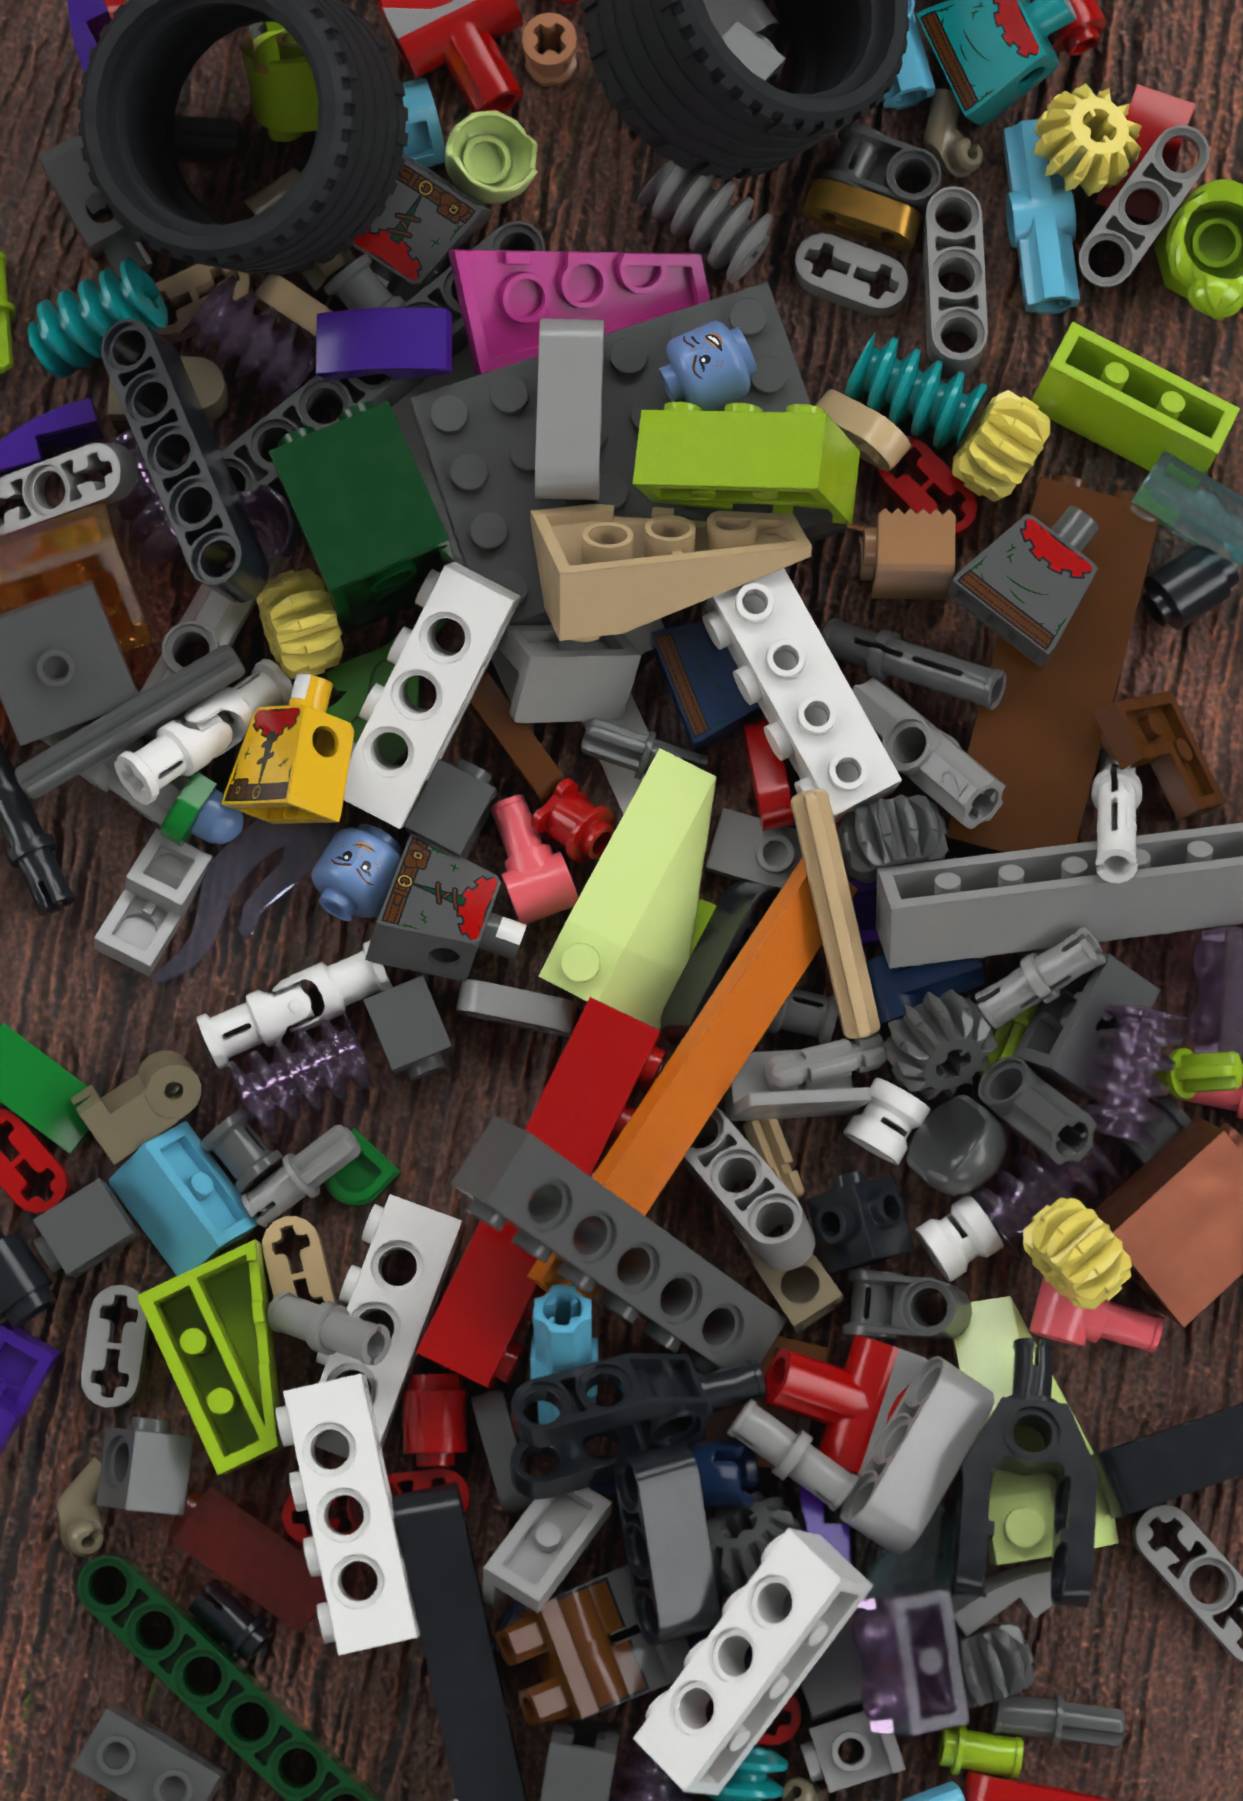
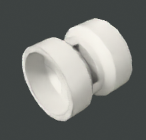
M875 1078L870 1086L872 1101L867 1104L862 1114L852 1117L843 1133L850 1140L872 1154L894 1165H899L908 1150L906 1139L911 1130L921 1127L931 1110L925 1103L886 1080Z
M970 1194L952 1204L950 1214L943 1219L931 1218L915 1229V1233L925 1251L949 1283L967 1272L968 1263L976 1257L988 1258L1004 1247L993 1224Z

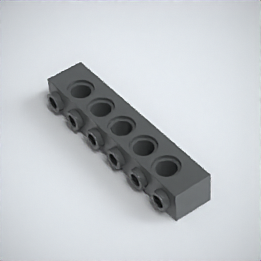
M495 1115L450 1183L472 1199L466 1208L469 1213L499 1232L505 1223L516 1229L517 1233L511 1242L543 1263H546L550 1255L562 1261L556 1271L558 1275L588 1294L596 1285L606 1292L599 1302L601 1305L631 1324L635 1322L638 1316L646 1320L648 1324L642 1332L644 1335L674 1354L680 1346L689 1350L693 1366L701 1374L745 1363L749 1359H755L760 1365L788 1320L534 1135Z

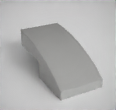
M157 828L127 874L124 891L94 937L95 950L148 977L152 974L172 940L212 862L211 855L187 843L180 847L162 836V831Z
M1052 1561L1022 1565L985 1578V1594H987V1597L955 1594L939 1605V1607L953 1627L967 1637L1014 1601L1021 1610L1033 1618H1037L1054 1605L1051 1603L1050 1595Z

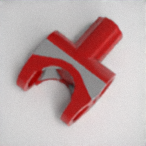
M377 0L390 39L414 80L446 64L471 112L497 110L504 113L522 98L523 91L495 41L524 25L516 0Z
M854 1335L844 1368L788 1348H782L771 1360L764 1378L766 1394L764 1395L766 1398L764 1402L825 1424L817 1449L848 1472L858 1474L912 1379L928 1359L860 1335Z

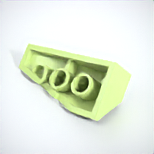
M659 748L564 924L539 974L540 978L587 1002L592 997L658 1030L661 1029L663 1009L690 958L704 856L707 849L716 788V776Z
M1011 1296L971 1302L972 1317L970 1324L963 1334L952 1340L956 1368L994 1393L993 1408L984 1426L1001 1398L1012 1395L1015 1351L1013 1349V1341L1020 1338H1033ZM1035 1341L1033 1348V1364L1035 1360V1348L1037 1347ZM1052 1376L1051 1398L1055 1399L1057 1403L1068 1404L1055 1378ZM1075 1418L1088 1451L1092 1455L1094 1452ZM1023 1426L1013 1430L1014 1440L1022 1450L1029 1453H1040L1045 1450L1044 1439L1034 1428ZM996 1471L992 1479L989 1499V1521L995 1522L994 1536L988 1545L990 1564L1002 1565L1052 1556L1056 1489L1054 1477L1047 1474L1021 1476L1010 1471ZM1097 1482L1094 1548L1119 1543L1115 1518L1111 1519L1099 1482Z

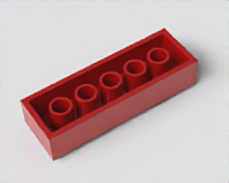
M590 997L525 1131L534 1135L592 1177L636 1111L631 1106L639 1089L648 1092L666 1063L665 1055L667 1052L660 1049L661 1031ZM480 1220L416 1353L494 1390L498 1379L508 1384L511 1382L526 1351L524 1346L516 1342L527 1320L530 1322L533 1320L534 1300L544 1296L546 1292L527 1276L538 1259L511 1242L517 1230L505 1223L499 1232Z

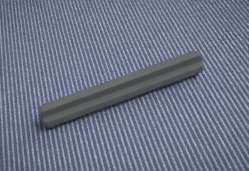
M222 645L18 766L14 772L22 790L27 796L36 799L241 678L245 673L241 660L229 645Z

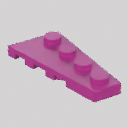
M448 249L474 373L484 374L539 356L540 318L604 320V334L710 301L702 256L696 253Z

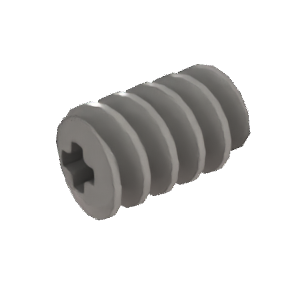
M670 160L649 180L638 196L637 203L643 207L654 202L652 216L659 222L668 221L673 217L670 232L677 238H682L692 233L689 240V248L696 254L703 253L711 248L707 264L715 270L730 264L726 273V280L731 284L735 283L751 269L766 249L770 239L767 232L773 216L766 213L754 222L750 221L748 217L755 201L748 197L735 206L729 203L736 188L732 181L714 190L711 187L715 178L714 175L710 174L706 177L696 174L692 169L687 168L685 170Z

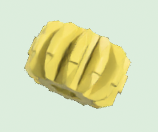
M1086 83L1081 87L1075 88L1072 93L1064 91L1062 94L1056 95L1048 104V110L1037 120L1036 128L1033 131L1040 138L1035 144L1036 148L1033 155L1048 159L1050 162L1046 166L1045 177L1058 173L1064 178L1065 192L1075 189L1080 184L1088 196L1100 192L1104 186L1109 189L1112 186H1117L1127 176V170L1138 160L1139 152L1142 150L1135 141L1139 137L1142 125L1126 120L1130 103L1117 107L1111 102L1110 88L1100 91L1095 96Z
M1009 390L998 394L991 399L984 410H981L976 421L970 426L965 438L960 442V447L953 457L952 475L963 481V486L978 496L982 494L993 502L1010 495L1015 486L1022 482L1025 474L1033 467L1035 459L1044 449L1043 444L1050 435V417L1038 410L1039 406L1024 396L1020 398Z
M309 568L297 572L290 570L274 575L275 579L268 580L263 591L257 596L256 601L260 610L258 615L263 625L264 636L267 638L270 653L275 657L276 664L291 680L295 679L297 674L315 676L325 673L327 668L339 665L344 650L341 641L342 632L338 625L337 612L333 608L329 593L325 590L323 580Z
M1060 1197L1051 1206L1046 1205L1032 1217L1033 1222L1023 1230L1024 1250L1032 1258V1265L1043 1274L1045 1282L1050 1283L1061 1297L1068 1298L1075 1307L1094 1310L1103 1301L1108 1302L1122 1290L1121 1285L1131 1277V1259L1123 1250V1242L1115 1237L1110 1230L1109 1224H1105L1098 1218L1094 1209L1086 1208L1080 1200L1071 1197L1069 1199Z

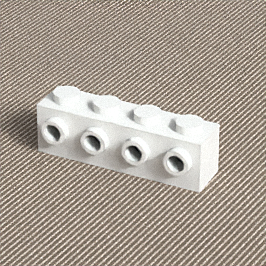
M782 568L709 598L705 606L708 613L702 617L705 628L715 646L719 650L727 647L736 662L738 669L733 671L735 682L749 705L758 702L769 724L764 726V733L770 747L779 760L783 761L789 758L800 778L799 781L794 783L797 794L811 789L826 790L829 794L834 821L837 823L847 813L856 811L860 805L875 803L879 798L883 799L894 793L902 779L785 569Z

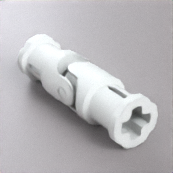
M269 659L261 660L255 664L252 674L232 688L226 686L195 704L177 720L173 719L159 728L156 733V739L135 753L125 751L120 754L114 765L121 783L135 800L141 804H150L156 800L159 789L178 776L190 777L209 764L213 758L224 754L243 741L252 715L259 707L288 705L293 689L290 679L273 661Z
M371 940L363 943V951L329 966L320 962L281 980L272 989V992H276L277 995L256 990L246 995L245 1003L211 1018L205 1013L197 1016L196 1019L217 1067L222 1069L228 1066L229 1058L262 1043H265L268 1047L280 1043L282 1036L290 1025L292 1027L289 1029L290 1032L306 1031L344 1015L346 1006L358 1000L393 988L384 966L365 960ZM304 979L312 981L321 992L325 1005L321 1015L315 1017L311 1007V997L303 989L299 981ZM251 1024V1027L229 1037L223 1036L224 1033L242 1025Z

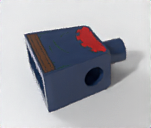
M703 621L660 629L651 633L653 654L693 752L701 753L742 729L743 722L755 721L764 716L758 702L749 705L742 696L733 676V671L738 669L736 662L727 647L719 650L715 646Z

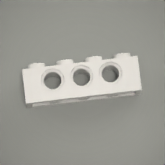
M456 562L445 565L441 573L434 569L429 572L415 600V604L423 607V610L413 630L405 626L401 629L388 654L387 661L395 664V667L385 687L378 683L373 686L360 711L359 717L368 722L358 742H353L344 801L398 829L404 827L439 759H442L522 596ZM440 619H453L463 628L465 642L459 652H448L437 643L435 628ZM412 676H424L434 684L437 697L432 708H419L410 701L407 694V685ZM383 733H396L405 740L408 746V758L404 764H392L383 758L379 749V742Z
M389 1194L385 1207L374 1204L361 1239L371 1244L362 1268L351 1265L339 1296L340 1302L348 1304L347 1310L349 1314L356 1318L363 1319L368 1313L373 1311H385L391 1316L394 1323V1333L390 1340L388 1353L377 1365H367L361 1363L358 1359L338 1352L332 1355H324L318 1352L316 1357L317 1363L325 1365L319 1383L342 1378L345 1374L353 1371L362 1372L367 1376L371 1384L370 1396L382 1449L401 1401L402 1392H404L408 1382V1375L411 1374L418 1355L416 1351L428 1328L465 1228V1223L462 1220ZM397 1250H405L412 1253L417 1262L415 1276L410 1282L402 1286L388 1284L382 1274V1265L385 1258ZM337 1430L323 1433L315 1447L348 1458L350 1453V1445L347 1438Z
M357 1374L283 1391L286 1406L276 1408V1418L283 1446L294 1445L300 1471L289 1473L290 1485L297 1512L308 1510L313 1536L303 1538V1546L311 1578L322 1575L327 1602L317 1604V1613L325 1644L336 1641L338 1655H343L419 1637L421 1634L397 1530L392 1494L366 1375ZM330 1430L341 1432L345 1435L350 1445L348 1459L342 1466L336 1469H328L322 1466L315 1455V1445L318 1438ZM342 1495L354 1497L363 1508V1522L359 1529L352 1534L339 1533L332 1527L329 1521V1508L333 1501ZM354 1561L368 1563L377 1574V1588L374 1594L365 1600L355 1599L348 1595L342 1584L344 1570Z
M788 1528L784 1534L772 1540L762 1554V1564L746 1586L738 1589L726 1601L722 1610L723 1617L706 1639L697 1643L689 1651L684 1660V1670L668 1691L659 1695L648 1707L645 1715L646 1721L633 1739L684 1792L719 1795L872 1589L873 1585L821 1535ZM790 1592L792 1607L789 1615L785 1618L783 1603ZM751 1645L753 1659L749 1669L746 1671L744 1657L748 1647ZM712 1698L714 1704V1712L711 1720L708 1723L706 1719V1707L709 1700Z

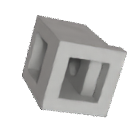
M881 1701L815 1724L807 1725L812 1741L800 1744L812 1783L824 1779L829 1793L890 1773L894 1774L906 1770L886 1706ZM848 1738L859 1740L863 1746L862 1757L855 1763H846L838 1755L839 1745Z

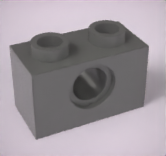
M119 1704L106 1708L73 1765L74 1769L128 1801H212L229 1771L226 1767Z

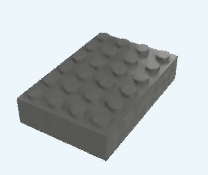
M768 282L604 334L599 501L535 499L539 356L410 397L414 419L464 567L522 596L508 625L551 624L544 608L530 522L531 510L604 504L614 505V516L651 518L652 508L662 507L674 508V516L697 521H707L711 513L718 511L717 509L655 503L649 500L632 484L641 410H663L664 404L671 402L658 372L659 368L668 365L666 345L670 339L714 320L722 322L729 330L739 327L750 347L758 374L750 377L749 393L732 403L752 404L762 408L763 412H786V407L792 404L811 405ZM725 406L714 411H724ZM733 503L732 511L773 513V505ZM800 506L793 507V514L810 543L846 531L847 524L832 523L833 514L829 510Z

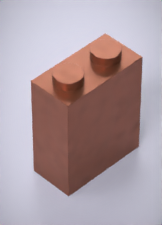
M1198 1116L1094 1210L1099 1219L1105 1224H1109L1110 1230L1115 1237L1123 1242V1250L1131 1259L1132 1267L1130 1270L1132 1280L1158 1311L1182 1327L1187 1326L1243 1274V1137L1227 1123H1224L1219 1128Z

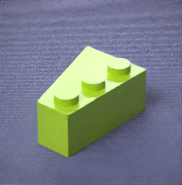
M668 402L664 404L663 410H641L632 484L649 500L655 503L732 511L733 503L773 505V513L793 514V507L800 506L829 510L833 514L832 523L852 525L860 451L829 415L817 406L792 404L786 407V412H763L762 408L752 404L730 403L725 405L724 411H702V408L695 404Z
M254 1239L137 1295L139 1304L217 1475H228L284 1448L276 1418V1408L281 1407L273 1331L267 1323V1311L270 1303L262 1243Z

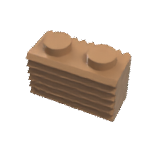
M884 508L878 514L876 527H864L863 543H860L859 580L871 581V598L946 600L955 573L956 515L950 509L942 515L937 509L929 514L923 508L916 514L910 508L903 514L897 508L891 514Z

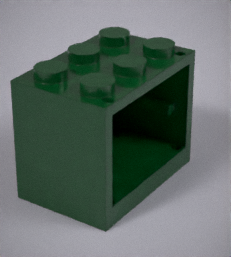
M371 401L353 405L339 414L338 422L315 431L314 427H303L292 431L279 440V447L269 451L287 501L324 586L331 597V602L345 634L415 605L416 597L429 572L434 569L441 573L445 565L455 562L450 539L389 401L376 406Z

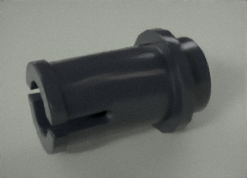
M215 1579L204 1590L207 1592L206 1596L221 1611L212 1606L201 1594L195 1598L188 1611L201 1619L230 1646L228 1655L232 1658L239 1655L248 1662L266 1645L273 1635V1632L266 1626L268 1618L263 1614L256 1617L224 1588L218 1579Z

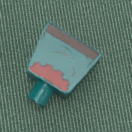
M948 0L916 14L964 116L980 127L991 123L1060 65L1059 59L1047 36L1077 20L1070 0H1034L1033 2L1030 0Z

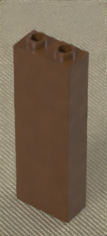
M1056 474L1052 476V479L1039 478L1028 514L1036 517L1050 529L1069 506H1075L1088 514L1097 523L1099 531L1081 553L1094 562L1099 569L1050 659L1042 669L998 634L996 635L988 667L1000 669L1006 673L1007 683L1005 692L999 705L993 710L986 709L985 706L978 704L966 753L1005 785L1002 793L1003 804L990 821H984L973 829L965 827L949 813L946 825L948 832L946 841L949 850L978 856L1075 844L1077 842L1102 745L1100 738L1101 727L1094 712L1113 702L1162 513V508L1150 506L1149 499L1145 496L1125 490H1116L1112 495L1089 490L1087 482L1069 475Z

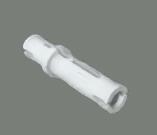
M1102 744L1097 761L1098 775L1093 780L1091 799L1094 806L1098 809L1096 866L1098 867H1096V871L1107 882L1123 883L1133 878L1138 869V863H1136V809L1142 801V783L1136 775V767L1121 770L1118 762L1110 757ZM1116 803H1118V818L1116 817V816H1117Z

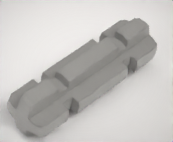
M878 1033L865 1038H856L854 1041H849L845 1038L801 1049L798 1055L789 1052L773 1056L764 1065V1075L772 1092L792 1091L798 1089L797 1085L800 1084L808 1087L848 1077L855 1070L863 1073L879 1069L887 1061L886 1051L882 1045L883 1039Z

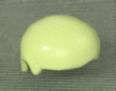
M497 110L472 112L459 122L449 134L445 147L446 171L455 186L465 194L483 204H503L522 194L538 173L536 170L538 145L532 137L526 134L525 129L517 120Z

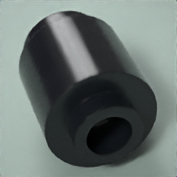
M1209 542L1203 547L1194 545L1145 578L1146 593L1142 595V601L1147 612L1156 623L1161 626L1169 624L1174 629L1181 630L1229 598L1231 588L1239 583V574L1229 555L1218 544Z
M0 1229V1319L6 1317L12 1328H17L46 1310L55 1302L56 1297L49 1289L53 1283L19 1232L16 1231L5 1236Z

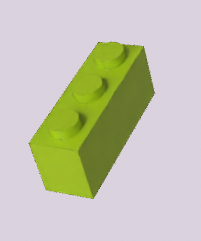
M1073 321L1031 399L1033 403L1039 406L1038 410L1049 416L1050 420L1191 493L1195 492L1217 457L1240 410L1237 406Z

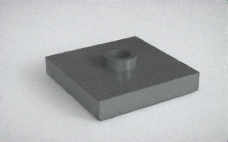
M93 580L0 614V699L20 746L105 715L139 695Z

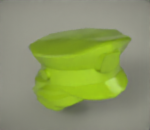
M1231 179L1213 180L1196 188L1186 200L1181 202L1153 241L1165 287L1186 298L1195 310L1211 317L1213 320L1222 321L1224 318L1233 316L1243 306V184Z

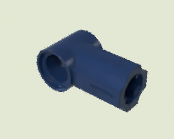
M885 954L866 961L881 1024L880 1028L889 1026L888 1023L892 1020L903 1018L906 1015L905 1004L914 1007L921 1004L928 991L936 997H940L950 989H953L958 995H962L983 988L987 984L980 958L890 969Z

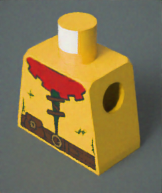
M297 674L288 705L259 707L253 713L221 805L271 824L339 822L355 731L351 723L326 713L333 688L332 682L314 675Z

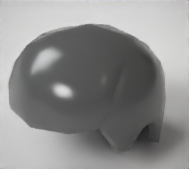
M957 1095L939 1104L928 1114L922 1126L916 1129L910 1139L906 1156L907 1164L929 1186L944 1194L955 1196L960 1193H969L981 1187L997 1172L1007 1150L1004 1125L990 1109L980 1105L967 1095Z

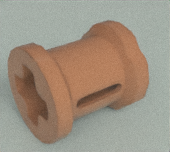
M543 13L531 19L525 26L522 35L526 73L533 82L542 87L562 86L573 78L578 67L575 27L567 18L557 13ZM557 46L561 47V53L559 54L553 51ZM542 47L548 50L543 55L539 51Z

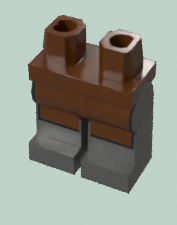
M627 1563L550 1597L539 1613L530 1608L518 1611L520 1619L513 1621L495 1634L502 1658L508 1666L534 1657L543 1682L518 1692L519 1703L529 1725L558 1720L559 1724L583 1719L599 1711L673 1684L684 1670V1660L690 1651L686 1638L651 1646L645 1641L640 1631L611 1642L609 1636L637 1625Z

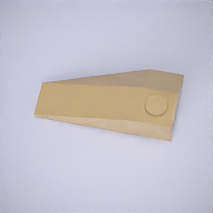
M587 504L530 511L531 529L544 608L559 641L591 642L601 636L623 634L811 557L812 545L794 514L718 510L711 513L707 521H697L674 516V508L653 507L651 518L614 516V505Z

